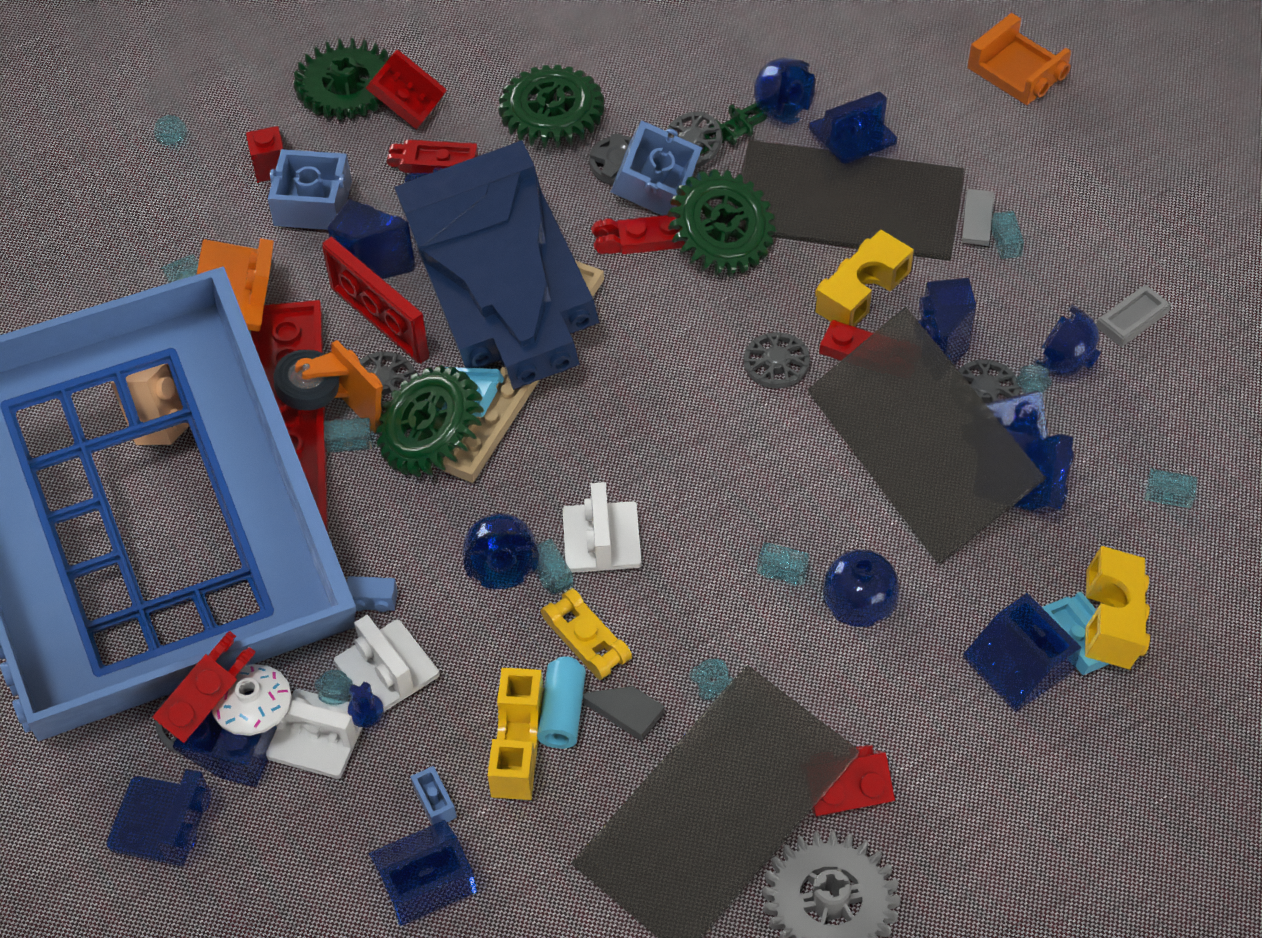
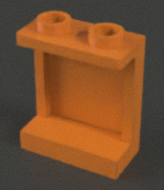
M1010 13L971 44L967 68L1023 104L1028 105L1037 97L1044 96L1049 87L1055 82L1062 81L1067 76L1071 68L1069 64L1071 50L1064 48L1057 55L1049 52L1020 34L1021 18Z

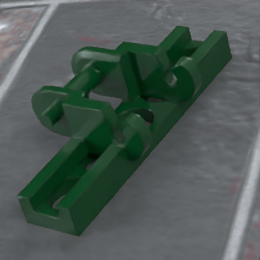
M757 102L743 110L735 109L734 104L728 107L732 119L723 124L717 119L716 121L722 130V143L727 141L734 146L737 143V138L745 134L750 137L753 135V126L767 119V112L765 110L762 111ZM716 132L705 134L706 139H710V136L713 134L716 135ZM704 147L701 150L700 155L709 151V149L707 147Z

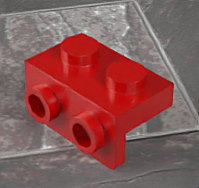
M399 50L394 51L366 87L369 92L416 130L447 92L445 87Z
M863 745L850 748V756L834 759L833 752L810 756V763L800 766L802 774L806 775L813 815L821 816L895 801L886 752L874 751L873 745Z

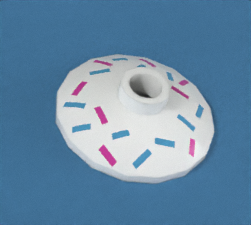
M247 665L236 676L237 681L212 710L213 717L218 724L235 735L251 736L266 732L279 724L289 711L292 699L289 682L280 671L268 665ZM248 691H254L249 695H243Z

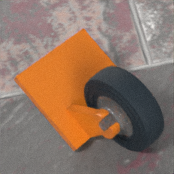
M338 340L331 343V352L328 354L315 350H298L284 356L276 365L273 376L274 389L279 399L287 406L297 410H315L326 406L334 398H342L374 433H376L377 427L381 425L379 420L382 413L381 396L383 387L381 381L374 373H369L360 364L357 355L352 350H347Z

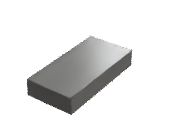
M1145 284L1098 318L1096 327L1122 348L1168 314L1172 304Z

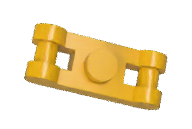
M574 588L563 593L562 599L557 603H549L541 608V614L547 624L597 679H604L611 674L612 667L618 663L623 665L632 659V653L628 646L622 640L615 637L584 603L582 597ZM572 612L576 618L567 622L563 616ZM604 648L608 651L602 656L597 654Z

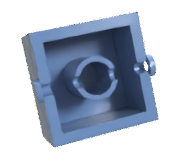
M641 120L630 140L610 192L662 216L667 215L671 208L677 207L676 205H671L670 200L673 196L678 195L676 193L678 186L685 185L686 179L692 177L702 147L678 137V133L674 129L664 131ZM668 134H673L674 137L670 138L668 137Z
M281 149L276 170L271 169L270 172L271 188L268 195V203L274 226L340 231L352 183L347 154Z

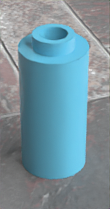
M559 657L547 665L537 738L540 743L552 748H570L577 743L586 669L572 657Z

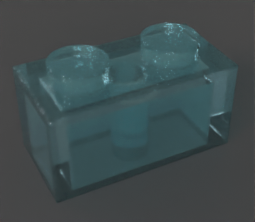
M1014 211L993 213L991 230L1000 259L1021 257L1024 241Z
M370 418L325 421L324 440L327 453L373 449Z
M1151 468L1146 481L1144 500L1191 509L1196 496L1198 477Z
M552 539L530 547L531 557L529 558V563L534 571L537 570L539 572V579L544 589L548 588L551 595H555L573 586L572 572Z
M764 542L757 561V574H761L766 578L780 579L789 584L803 585L809 566L810 554Z

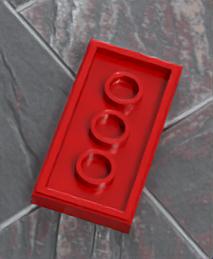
M332 236L322 243V249L331 289L417 363L421 364L430 358L423 313Z

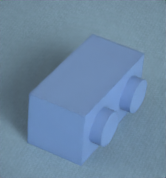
M348 576L347 585L356 605V611H395L398 593L395 578Z
M434 766L410 776L413 789L433 829L457 818L455 807Z

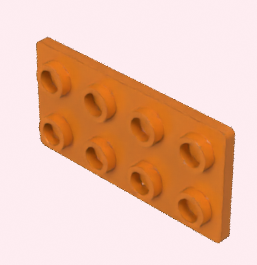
M260 238L258 249L205 239L202 241L197 274L224 266L248 330L260 331L274 241Z

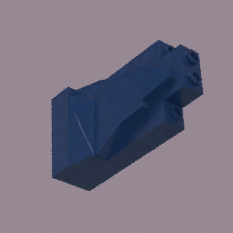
M522 140L394 187L410 234L465 368H481L501 360L514 390L580 365L575 344L570 334L599 323L594 299L541 191L534 163Z

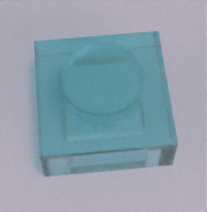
M192 254L163 266L162 270L167 282L171 283L196 275L198 261Z

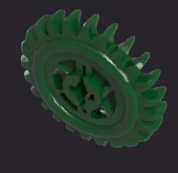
M339 38L338 47L334 50L329 42L326 41L325 54L321 53L318 47L315 46L314 53L316 59H312L306 53V65L301 61L298 62L299 71L296 70L294 72L295 80L293 83L294 90L297 92V99L303 102L305 108L312 109L316 115L324 113L325 118H331L333 115H336L337 120H342L344 116H348L349 119H355L356 114L366 116L368 110L377 111L379 109L378 104L385 105L366 89L370 81L390 58L386 49H383L381 53L379 52L377 43H374L372 50L369 51L367 41L364 39L362 46L358 49L356 48L354 38H351L349 47L345 48L342 40ZM365 75H367V76L369 77V79H365V78H362V77H364Z
M556 64L554 68H550L549 65H543L540 70L537 67L530 68L531 73L526 71L519 73V78H512L510 85H506L503 88V94L499 97V115L502 118L503 126H508L509 134L513 135L517 129L519 141L523 140L526 134H529L531 146L534 145L537 137H541L544 149L549 138H553L557 148L560 147V140L563 136L568 140L569 145H572L573 133L578 134L580 139L584 140V127L590 133H593L594 123L599 125L601 123V116L604 114V95L601 93V87L594 83V78L591 76L585 77V72L581 70L574 72L571 66L562 69L559 64ZM535 94H537V100H530Z
M712 169L709 176L704 171H700L696 178L688 177L685 185L678 186L676 190L678 195L673 196L670 200V204L677 207L671 208L667 213L668 217H675L677 219L668 225V229L679 230L672 239L673 243L677 241L685 242L680 249V254L690 250L693 252L689 261L690 264L701 258L703 259L701 271H705L712 263L715 267L714 274L716 276L721 273L724 266L728 270V276H732L737 266L740 273L744 274L748 270L749 263L752 268H755L759 264V258L764 259L768 255L767 248L774 244L771 236L776 232L775 226L769 223L775 220V215L766 212L771 207V203L769 201H761L764 192L762 190L754 192L753 181L744 184L741 174H738L734 179L729 170H725L722 176H720L718 170ZM722 199L721 204L714 208L707 204L711 200ZM728 201L737 206L738 208L736 209L732 205L727 204ZM701 210L703 211L706 219L702 221L700 219ZM742 221L746 223L745 232L738 228ZM729 237L739 239L735 242L725 243V241L728 240Z
M443 365L435 367L434 370L430 367L425 368L422 375L417 372L412 374L409 383L406 380L401 382V390H394L391 393L393 399L392 401L385 402L383 407L387 410L385 413H381L379 419L383 423L376 430V434L380 436L377 440V446L381 449V457L388 462L391 468L398 470L406 476L411 473L419 478L421 476L420 468L427 475L432 476V463L442 471H445L446 467L443 464L445 456L457 463L458 459L454 455L453 449L456 447L468 452V448L463 443L462 438L470 437L477 439L476 435L468 427L473 424L477 426L482 425L481 421L472 415L475 412H484L483 407L475 402L483 399L482 395L476 391L478 389L477 384L465 372L458 371L455 367L445 368ZM446 401L447 409L441 410ZM407 429H412L408 436Z

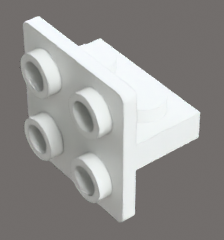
M606 482L591 483V498H585L584 505L563 507L565 560L568 573L641 567L636 502L607 503Z
M365 615L354 622L358 636L354 640L355 645L334 658L337 668L374 716L385 712L440 676L438 668L400 620H394L379 630L371 618Z
M295 689L292 694L289 711L280 723L276 725L277 729L266 751L267 759L340 779L368 716L367 708L301 689Z

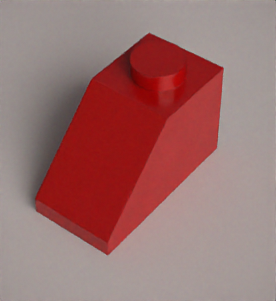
M278 126L246 132L257 183L269 181L271 169L276 170L280 152L283 149Z

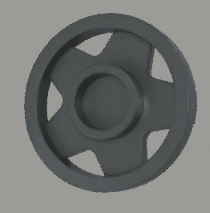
M611 134L610 137L602 139L592 147L589 159L590 169L599 180L607 184H614L632 139L631 137L623 136L622 134ZM596 162L604 164L603 170L599 169Z

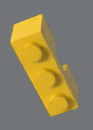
M880 229L871 239H865L858 251L850 259H844L839 265L837 272L829 279L825 278L820 282L815 292L817 297L815 312L830 322L835 320L855 327L870 312L872 290L866 287L865 284H877L891 292L911 272L914 249Z
M1101 546L1086 569V598L1099 601L1101 604L1085 628V657L1130 670L1138 657L1146 654L1150 644V635L1146 633V622L1150 606L1146 604L1145 594L1149 586V576L1145 575V558Z
M503 667L501 669L497 699L498 732L497 739H492L487 775L491 798L532 799L538 748L537 734L544 692L541 670Z

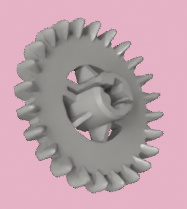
M835 830L831 831L827 843H823L818 831H815L812 846H809L803 837L799 836L797 839L798 852L793 851L789 845H784L783 855L786 862L777 856L773 857L772 866L777 873H773L770 870L765 873V880L772 887L764 886L762 896L772 902H766L763 906V911L768 915H775V917L770 919L769 927L774 930L784 929L780 933L779 938H878L876 935L889 937L891 935V927L885 923H895L898 920V912L890 909L898 907L901 902L899 895H889L897 890L899 881L897 879L885 881L892 872V865L887 864L884 867L878 868L882 853L877 851L874 855L867 857V840L863 841L857 849L852 848L853 836L851 833L847 835L842 844H838ZM808 880L813 885V891L800 894L804 883ZM861 902L859 912L854 916L849 909V904ZM815 911V913L822 917L821 922L815 921L806 912ZM842 916L847 920V922L839 925L825 924L826 920H835Z

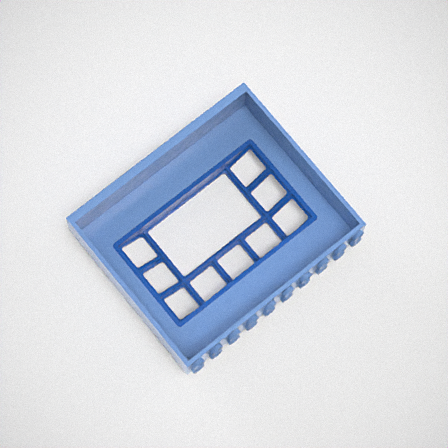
M224 266L0 335V659H6V662L0 664V668L12 695L19 696V699L13 700L12 703L18 721L22 724L25 733L32 731L39 742L169 695L174 692L205 654L209 655L229 631L236 635L234 643L216 661L227 671L236 662L239 654L248 647L252 648L256 653L246 666L355 628L356 605ZM162 364H168L183 408L180 411L141 422L126 377ZM113 381L129 426L125 429L87 440L71 395L74 392ZM57 398L61 402L74 444L32 458L19 426L16 412ZM182 423H188L242 568L167 595L144 601L93 461L92 453ZM75 458L81 459L93 498L56 511H50L37 472ZM98 511L113 549L112 552L72 566L69 565L55 528L56 525ZM113 565H118L132 606L92 621L88 620L74 582L75 579ZM247 581L260 611L220 626L216 625L205 595ZM189 600L194 601L205 630L181 640L160 645L150 619V614ZM132 620H138L148 646V651L107 666L103 665L94 634Z

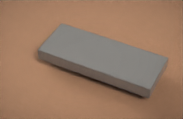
M967 188L962 243L989 246L994 191Z

